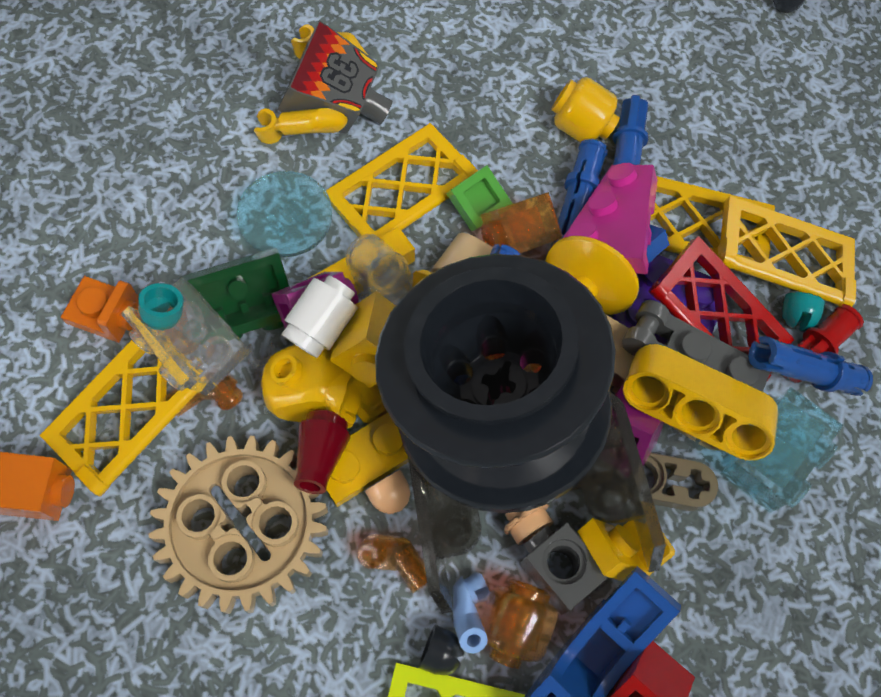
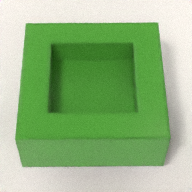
M488 165L446 193L471 232L513 204Z

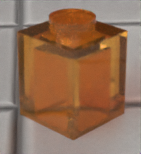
M549 192L481 214L483 221L481 226L482 238L485 243L492 247L495 244H499L500 247L504 244L514 248L519 253H523L563 238Z

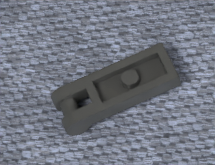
M646 300L641 304L635 317L638 323L636 326L628 329L622 340V346L628 353L635 356V353L640 348L649 344L666 346L763 392L771 372L754 368L750 364L746 353L670 315L666 306L660 302ZM657 334L666 339V344L658 342L654 335Z

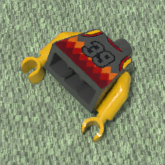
M319 20L315 29L309 24L303 25L299 29L301 39L292 38L291 40L294 53L300 60L277 109L282 113L277 118L272 110L267 108L261 109L257 114V118L260 124L266 127H256L253 131L257 138L266 144L278 142L282 135L348 133L360 114L382 124L393 101L370 89L379 66L375 60L368 56L356 37L349 32H336Z

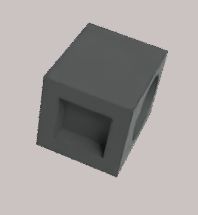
M568 523L555 533L547 525L524 544V547L530 554L520 563L521 567L560 615L572 610L608 578L602 574L585 543ZM559 552L569 558L572 563V574L569 579H560L551 573L547 563L550 553Z

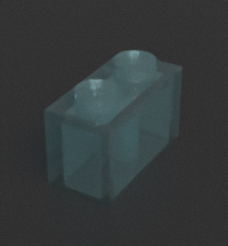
M792 387L774 400L778 405V421L775 445L772 452L759 460H744L732 456L720 472L721 476L769 513L785 505L793 508L805 497L812 485L806 480L814 467L817 469L822 468L834 455L838 445L832 441L843 427V424Z

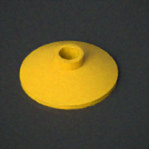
M569 236L558 240L548 251L545 262L568 272L585 285L601 304L606 315L624 312L636 300L639 292L637 274L629 261L610 245L586 236Z

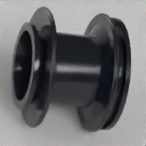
M490 254L469 257L445 265L424 277L404 294L390 312L380 333L375 355L376 383L382 403L398 427L406 454L417 472L433 488L462 505L480 511L496 513L521 512L549 504L568 493L587 475L603 451L611 428L613 403L610 386L614 377L616 349L612 328L601 304L580 281L568 272L542 260L522 255ZM504 353V356L498 359L489 360L485 358L489 355ZM532 363L542 366L537 373H529L523 369ZM465 374L472 377L465 384L458 385L454 382L459 375Z

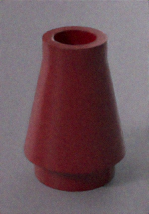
M313 410L307 414L306 420L301 421L299 424L297 473L294 486L303 492L310 494H323L326 492L328 481L351 436L347 430V421L335 412Z

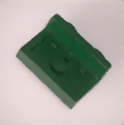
M277 247L181 276V283L197 323L199 338L203 346L212 343L217 346L228 345L241 339L244 333L260 328L263 330H275L284 326L272 297V293L289 287Z

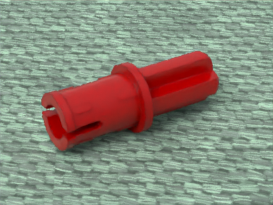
M841 304L817 328H808L803 333V340L797 346L819 354L822 352L838 354V347L857 329L859 330L863 327V317L850 305ZM784 376L785 378H789L794 383L802 382L801 380Z

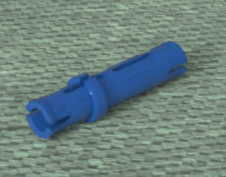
M585 139L579 145V152L573 172L567 175L564 183L567 192L550 248L564 237L600 183V173L608 150H606L607 146L601 141Z
M768 336L759 337L758 339L761 344L754 341L749 349V361L754 368L811 382L814 388L821 391L834 392L840 390L853 396L863 395L861 389L868 392L873 384V375L868 367L844 361L846 359L837 353L822 352L819 354L812 350L780 342Z

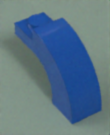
M636 566L606 600L603 599L550 661L524 697H607L613 686L633 661L679 614L681 604Z

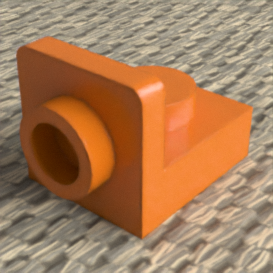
M84 276L61 315V319L68 325L120 343L125 331L132 330L139 321V297L131 284L120 280L116 286H112Z

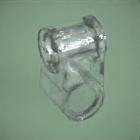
M374 234L359 236L350 244L346 253V263L361 295L360 300L362 301L377 291L394 305H397L404 294L412 288L413 277L404 256Z

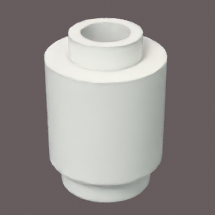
M328 275L324 282L313 278L284 321L288 325L281 335L308 354L318 358L324 348L327 350L331 349L357 311L358 307L350 301L355 292L330 275Z

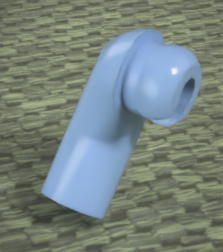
M478 572L471 574L465 579L461 576L453 585V625L461 648L465 652L472 654L483 650L488 640L475 604L487 601L491 593L483 575Z

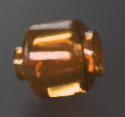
M510 579L507 586L502 585L492 589L481 618L482 625L487 634V645L491 647L489 654L491 659L514 669H520L523 661L538 662L543 659L547 653L558 620L557 609L549 603L550 593L516 579Z

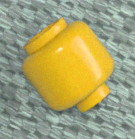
M588 77L581 78L577 82L570 79L551 108L556 113L554 117L555 126L580 143L585 139L596 140L598 137L606 140L620 119L619 116L614 114L618 103L616 95Z

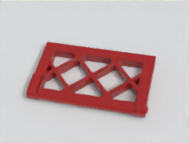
M699 236L687 244L649 289V293L666 306L674 317L711 336L713 335L701 323V319L717 320L719 339L732 346L729 321L745 322L748 347H732L749 355V349L754 341L760 344L758 327L766 336L780 342L792 344L795 340ZM697 261L711 276V279L695 278L693 263ZM675 285L685 286L687 307L671 291ZM696 286L713 288L716 312L699 311ZM725 292L743 310L744 314L728 313Z

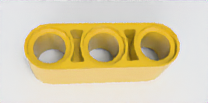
M649 344L640 348L635 353L623 387L624 397L634 408L740 459L759 460L772 452L775 445L778 421V405L772 397L666 346Z

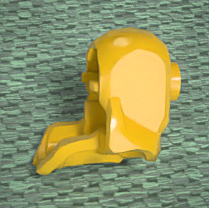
M292 345L274 353L264 366L261 383L263 400L267 409L280 419L301 422L306 420L307 414L310 411L328 410L344 418L348 423V428H351L356 421V414L364 423L370 424L388 413L382 403L377 384L369 388L330 361L333 346L330 350L324 348L319 357L315 358L298 346Z

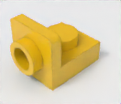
M640 511L623 526L619 524L613 526L592 518L577 531L602 574L622 582L636 566L650 576L675 555V549L652 515L645 511Z

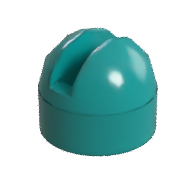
M155 283L145 287L140 292L138 298V311L142 321L148 327L155 330L163 331L173 328L179 322L183 313V296L176 287L165 283Z
M787 293L782 307V318L790 328H794L798 321H801L799 329L800 331H806L808 328L815 327L819 323L825 301L821 297L809 293Z

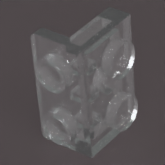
M180 278L172 286L176 287L183 296V313L179 322L173 328L163 331L151 329L142 321L139 311L130 306L121 315L133 328L129 332L133 342L150 355L155 354L163 364L158 370L170 385L179 391L189 388L207 396L251 350L195 287L185 279Z

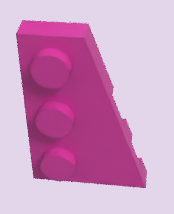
M631 163L611 165L563 238L586 236L600 240L620 252L632 265L636 274H648L649 262L646 254L647 245H651L650 218L654 214L657 190V176L654 165H633Z

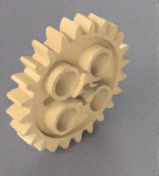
M230 436L227 438L225 451L221 453L210 442L206 443V459L200 461L194 455L187 454L186 458L191 470L185 474L179 470L171 469L169 473L178 483L174 490L159 488L157 491L168 504L166 508L151 510L150 515L164 523V527L148 534L151 540L165 543L166 546L153 555V559L160 564L173 562L163 575V578L170 583L185 578L178 592L182 597L188 599L201 589L198 606L208 610L218 596L220 610L225 614L232 612L236 599L241 600V604L246 612L254 613L256 596L261 595L270 606L276 605L275 588L281 585L286 591L294 594L296 590L290 577L295 572L306 577L312 575L303 561L306 556L322 557V550L312 543V538L328 535V529L325 525L314 522V519L327 514L328 508L325 503L311 502L320 494L306 493L294 486L297 468L295 470L293 468L296 464L297 456L293 450L288 451L279 459V447L276 441L271 440L262 452L259 450V444L255 436L248 438L244 449H239L233 437ZM246 475L259 477V485L252 494L245 497L234 495L235 485L240 478ZM214 486H219L234 507L246 518L247 524L271 554L269 560L262 561L248 540L234 528L235 525L232 519L211 494V489ZM203 508H213L215 517L212 524L203 531H192L191 520L194 514ZM284 514L292 518L290 531L285 536L278 539L266 537L265 527L272 517ZM233 549H245L247 561L244 568L234 575H225L222 571L224 556Z

